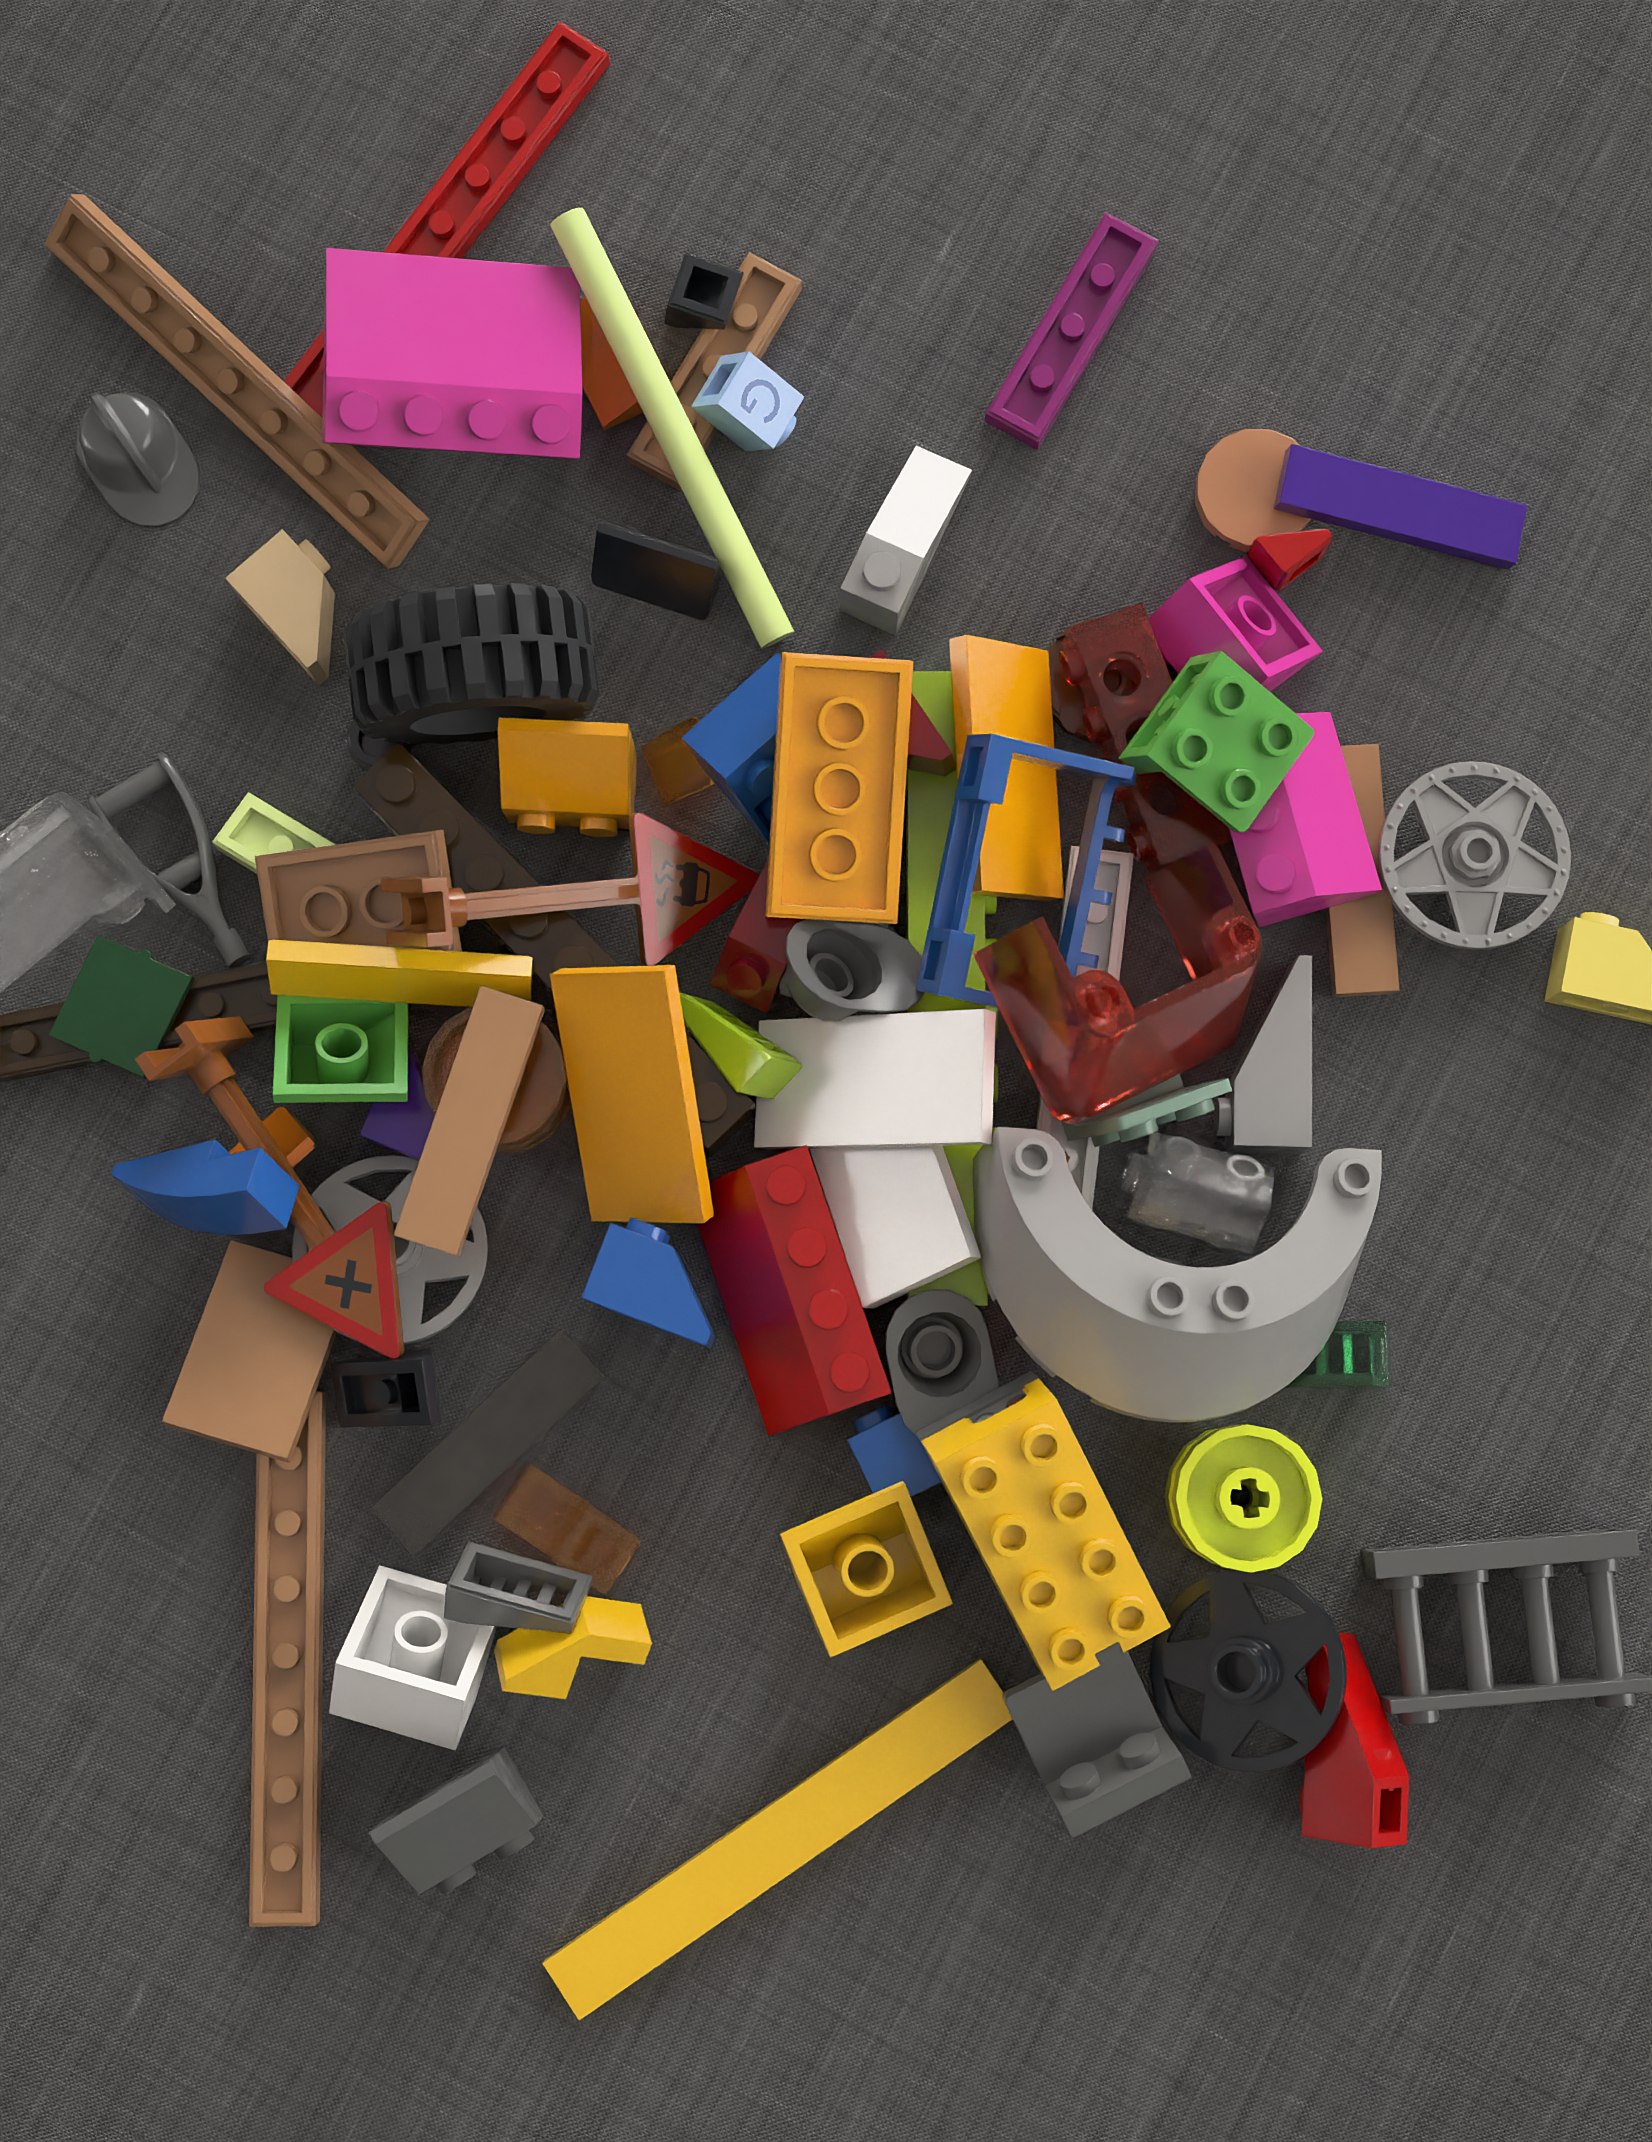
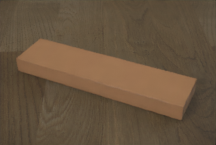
M751 252L747 254L738 269L744 272L725 330L702 329L670 382L704 451L708 448L718 429L694 411L691 406L720 357L750 351L760 360L802 291L801 279ZM647 421L627 454L628 463L671 487L682 491Z
M1379 744L1340 746L1382 892L1325 908L1332 998L1396 994L1400 989L1393 907L1382 883L1378 863V844L1385 821Z
M480 986L394 1236L460 1257L545 1011L543 1005Z

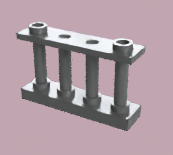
M1607 1528L1361 1550L1363 1576L1383 1579L1384 1590H1391L1402 1692L1378 1694L1384 1711L1390 1714H1398L1400 1724H1425L1439 1721L1438 1710L1585 1697H1594L1595 1706L1621 1707L1636 1704L1635 1693L1652 1692V1677L1637 1672L1625 1673L1613 1571L1620 1570L1618 1558L1640 1556L1637 1530ZM1578 1562L1579 1573H1586L1598 1675L1560 1679L1548 1577L1554 1576L1553 1564ZM1513 1567L1514 1578L1521 1579L1533 1681L1494 1684L1483 1582L1489 1581L1488 1569ZM1448 1573L1449 1584H1456L1468 1687L1429 1690L1417 1588L1424 1587L1423 1575Z

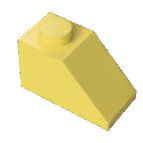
M1581 913L1580 918L1574 917L1557 931L1544 1002L1652 1025V950L1639 931L1619 927L1618 918L1603 913Z

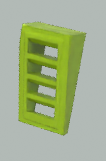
M679 992L684 1024L736 1092L765 1099H774L801 1070L802 1065L795 1057L717 1003Z

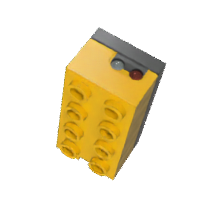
M1032 1370L916 1432L1028 1652L1052 1691L1100 1666L1095 1654L1117 1642L1122 1651L1126 1652L1171 1627L1057 1399Z

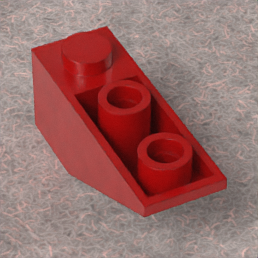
M1339 1633L1347 1664L1346 1693L1340 1714L1326 1738L1305 1756L1304 1784L1299 1795V1807L1303 1815L1302 1836L1366 1848L1407 1844L1409 1774L1355 1634ZM1326 1646L1305 1667L1308 1679V1693L1321 1712L1325 1707L1330 1684Z

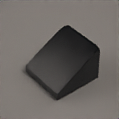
M685 252L667 304L664 324L675 328L725 330L744 272Z

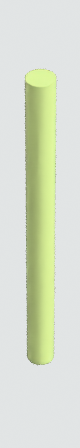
M575 208L561 214L551 222L550 227L715 557L719 561V565L761 649L785 639L794 633V629L583 208Z

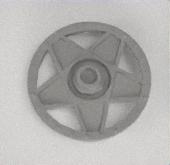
M1470 761L1436 768L1415 780L1394 802L1383 823L1378 844V863L1382 883L1389 899L1399 914L1413 928L1426 937L1450 947L1465 950H1486L1502 947L1525 937L1538 928L1551 915L1566 889L1571 866V850L1563 819L1556 806L1541 788L1530 779L1509 768L1487 762ZM1474 777L1497 781L1505 785L1474 808L1443 782ZM1412 803L1427 842L1394 862L1397 828L1408 806ZM1533 806L1538 810L1550 832L1555 858L1554 862L1520 841ZM1446 894L1456 932L1428 919L1409 900L1407 895ZM1503 895L1544 898L1541 904L1524 921L1502 932L1494 933Z
M395 1155L363 1159L343 1167L332 1174L313 1192L311 1197L319 1209H321L333 1230L337 1232L380 1202L348 1185L349 1182L377 1172L409 1173L385 1199V1201L391 1204L393 1232H395L419 1161L410 1157ZM478 1206L470 1225L474 1243L465 1240L460 1257L394 1236L404 1345L416 1343L440 1333L454 1323L474 1300L484 1278L488 1254L485 1224ZM295 1228L293 1236V1263L308 1252V1245L297 1228ZM468 1278L452 1304L430 1321L422 1324L425 1284ZM334 1329V1330L337 1331L338 1333H340V1334H342V1335H344V1336H346V1337H348V1338H350V1339H352V1340H355V1339H353V1338H351V1337L345 1335L344 1333H342V1332H340V1331Z

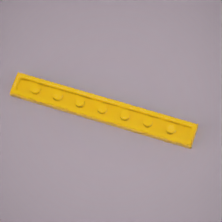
M979 1658L547 1957L542 1964L577 2019L580 2021L1013 1720L1003 1700V1691L981 1658Z

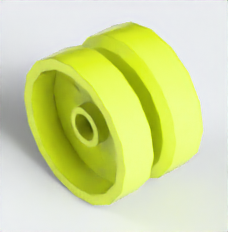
M1249 1424L1230 1425L1206 1430L1184 1445L1169 1468L1164 1495L1170 1524L1186 1548L1211 1564L1250 1573L1279 1567L1300 1553L1318 1527L1322 1503V1494L1316 1469L1301 1447L1274 1429ZM1241 1484L1250 1493L1249 1503L1244 1508L1233 1505L1230 1501L1231 1490H1241Z

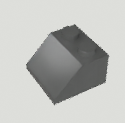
M503 1747L392 1812L375 1826L369 1834L375 1845L418 1894L434 1885H437L441 1894H445L476 1875L477 1872L472 1863L495 1850L498 1858L502 1860L534 1841L535 1838L530 1829L539 1823L543 1814L506 1747Z

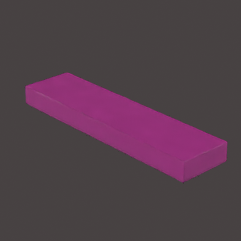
M1108 212L1104 213L986 411L985 422L1038 450L1155 253L1159 240Z

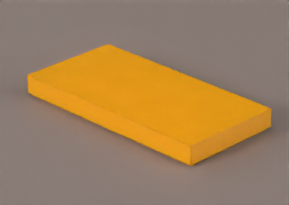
M971 635L949 639L957 779H959L967 735L992 733L1055 748L1048 651ZM1011 759L1003 803L990 804L972 894L1038 901H1052L1064 898L1056 769Z
M780 653L765 916L897 924L913 661Z
M675 965L561 968L551 973L550 979L591 1221L629 1222L630 1218H634L643 1222L705 1223L714 1216Z

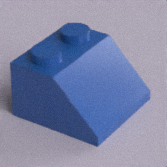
M630 1218L626 1229L610 1223L581 1298L595 1306L712 1350L716 1336L680 1255L673 1246L668 1245L671 1237L666 1235L667 1231L634 1218Z

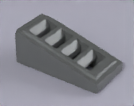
M468 1541L446 1587L444 1618L466 1624L572 1633L592 1586L593 1576ZM503 1589L514 1590L513 1594L503 1592ZM529 1591L540 1592L537 1601L526 1598ZM554 1593L567 1594L562 1608L550 1605Z

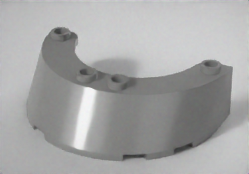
M997 1127L992 1134V1145H983L973 1158L975 1240L982 1257L979 1259L981 1271L992 1300L998 1301L1004 1315L1018 1334L1015 1338L1016 1341L1051 1377L1057 1375L1077 1390L1092 1397L1090 1402L1119 1414L1150 1421L1180 1423L1222 1418L1246 1410L1289 1385L1319 1354L1333 1332L1343 1309L1377 1206L1382 1175V1150L1344 1148L1332 1151L1322 1158L1315 1168L1308 1198L1297 1220L1274 1246L1246 1261L1220 1267L1197 1268L1168 1263L1146 1255L1127 1244L1107 1228L1081 1195L1067 1164L1064 1149L1058 1140L1050 1134L1036 1129Z

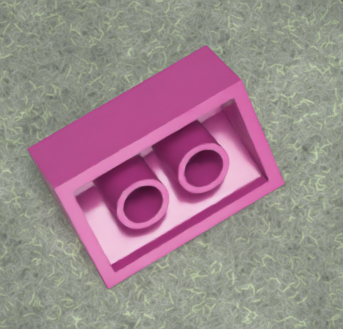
M1330 712L1296 713L1314 729V736L1247 831L1236 833L1230 829L1258 927L1382 892Z

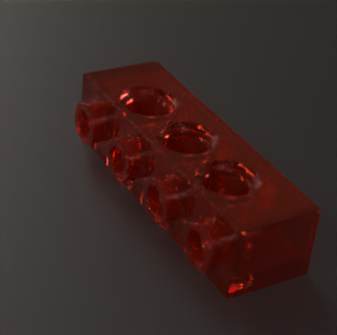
M1142 602L1071 627L1062 641L1064 649L1059 650L1060 665L1070 686L1078 684L1086 708L1081 709V719L1090 742L1093 745L1101 744L1107 761L1122 765L1126 764L1118 758L1128 746L1126 742L1127 729L1140 728L1173 683ZM1119 670L1125 673L1132 684L1131 695L1117 696L1112 694L1104 684V672ZM1162 772L1137 774L1135 786L1124 787L1117 785L1114 791L1113 802L1116 804L1123 803L1131 824L1125 828L1130 851L1138 863L1145 861L1149 874L1218 850L1232 840L1227 825ZM1161 786L1171 791L1176 800L1174 814L1163 815L1151 807L1148 799L1150 787Z

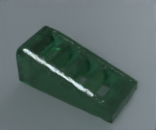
M1387 1321L1337 1322L1327 1342L1316 1356V1374H1305L1304 1370L1283 1389L1392 1388L1389 1323ZM1330 1337H1342L1343 1373H1331ZM1357 1337H1369L1370 1373H1358Z

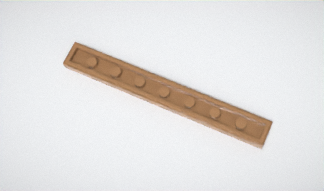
M71 194L44 245L387 569L400 566L430 519L353 446L322 443V417L87 196L84 194Z
M315 1392L290 1463L256 1453L249 1927L316 1926L320 1922L326 1392Z

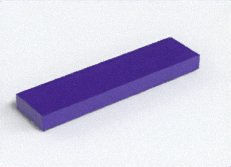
M1291 444L1285 451L1274 509L1509 570L1517 562L1527 505Z

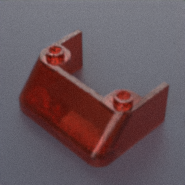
M1215 841L1144 878L1193 981L1142 1006L1133 1009L1122 985L1115 977L1105 971L1089 970L1072 977L1043 916L973 954L1045 1105L1060 1121L1068 1124H1077L1095 1117L1231 1048L1237 1042L1257 971L1262 942L1258 928Z

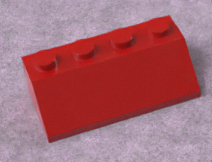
M807 1145L743 1166L709 1182L714 1216L705 1223H697L768 1436L890 1395L892 1392Z

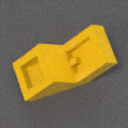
M587 1596L572 1633L518 1628L497 1640L494 1653L502 1691L566 1699L581 1656L644 1665L652 1642L641 1604Z

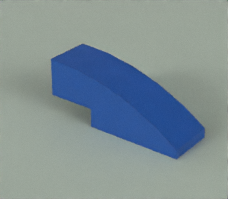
M216 1140L115 1164L111 1173L118 1182L151 1212L166 1221L193 1231L220 1235L256 1234L286 1229L299 1190V1185L261 1148L230 1154Z

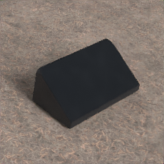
M607 522L599 523L591 571L592 583L595 586L699 620H705L709 616L721 582L719 561L716 557Z

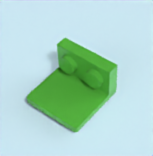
M1218 651L1190 657L1118 759L1127 766L1134 767V772L1137 774L1164 773L1231 830L1239 833L1247 831L1314 736V729L1224 652Z

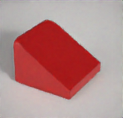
M1326 528L1260 536L1254 539L1247 556L1272 588L1279 592L1323 558L1332 542L1331 538L1333 535Z

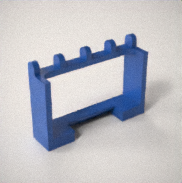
M992 733L967 735L916 991L1083 1025L1086 1024L1088 1012L1073 1007L1072 991L1078 965L1096 969L1098 966L1099 956L1081 952L1090 903L1110 906L1112 893L1094 889L1103 840L1123 843L1125 830L1108 826L1107 821L1112 797L1117 785L1124 787L1135 786L1137 773L1134 772V767ZM1011 759L1094 778L1047 1004L965 987L975 940L974 934L964 932L989 807L990 804L1003 803Z

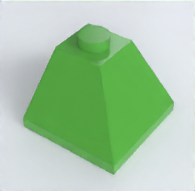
M277 995L273 1103L408 1102V1003Z

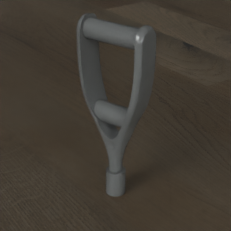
M160 753L158 754L160 760L97 798L92 794L88 798V803L112 842L130 864L154 887L197 915L214 934L213 942L228 967H237L247 961L251 954L236 929L229 928L223 916L218 899L212 844L206 823L196 800L175 764L167 754ZM173 782L192 820L199 850L155 875L131 850L111 818ZM202 877V887L199 893L191 895L181 891Z

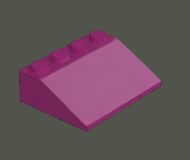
M326 248L322 443L557 459L580 458L582 418L580 285L571 268Z

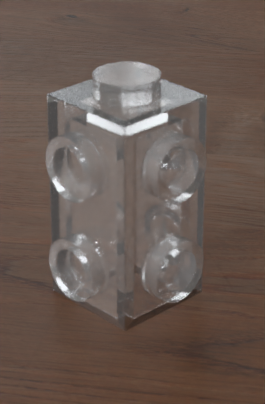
M1153 1132L1149 1135L1143 1154L1131 1152L1125 1168L1121 1189L1131 1192L1127 1218L1146 1223L1153 1228L1167 1229L1201 1239L1217 1247L1231 1248L1252 1254L1271 1207L1275 1167L1260 1163L1245 1155H1233L1205 1147L1184 1137H1171Z

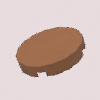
M1244 429L1224 437L1206 454L1195 481V506L1204 527L1215 538L1218 535L1222 540L1230 543L1229 547L1242 552H1249L1254 539L1260 536L1299 532L1309 524L1310 518L1274 509L1285 451L1291 444L1299 445L1293 438L1271 429Z

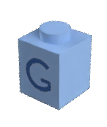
M748 351L721 356L691 408L744 451L774 449L789 437L796 424V417L793 415L804 399V396Z

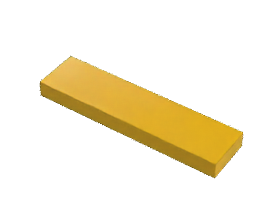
M269 940L266 962L271 995L473 1007L480 986H484L531 1002L532 957L288 940Z

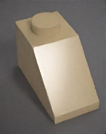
M282 529L226 577V580L242 602L320 686L329 678L335 593L324 574L331 567L307 539L297 545Z

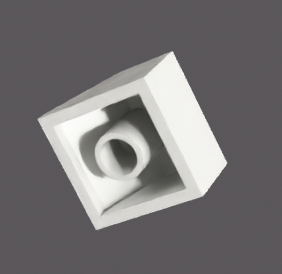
M379 1565L336 1660L329 1713L456 1751L476 1700L497 1626L466 1624L445 1619L444 1606L447 1585Z

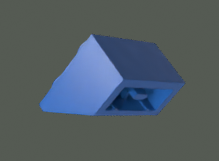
M778 653L770 658L682 737L705 773L768 844H770L780 655Z

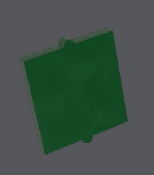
M97 935L51 1028L49 1036L89 1053L90 1060L96 1064H102L104 1061H107L146 1079L147 1077L135 1061V1058L146 1051L161 1050L195 979L190 975L154 960V955L149 950L144 949L138 953Z

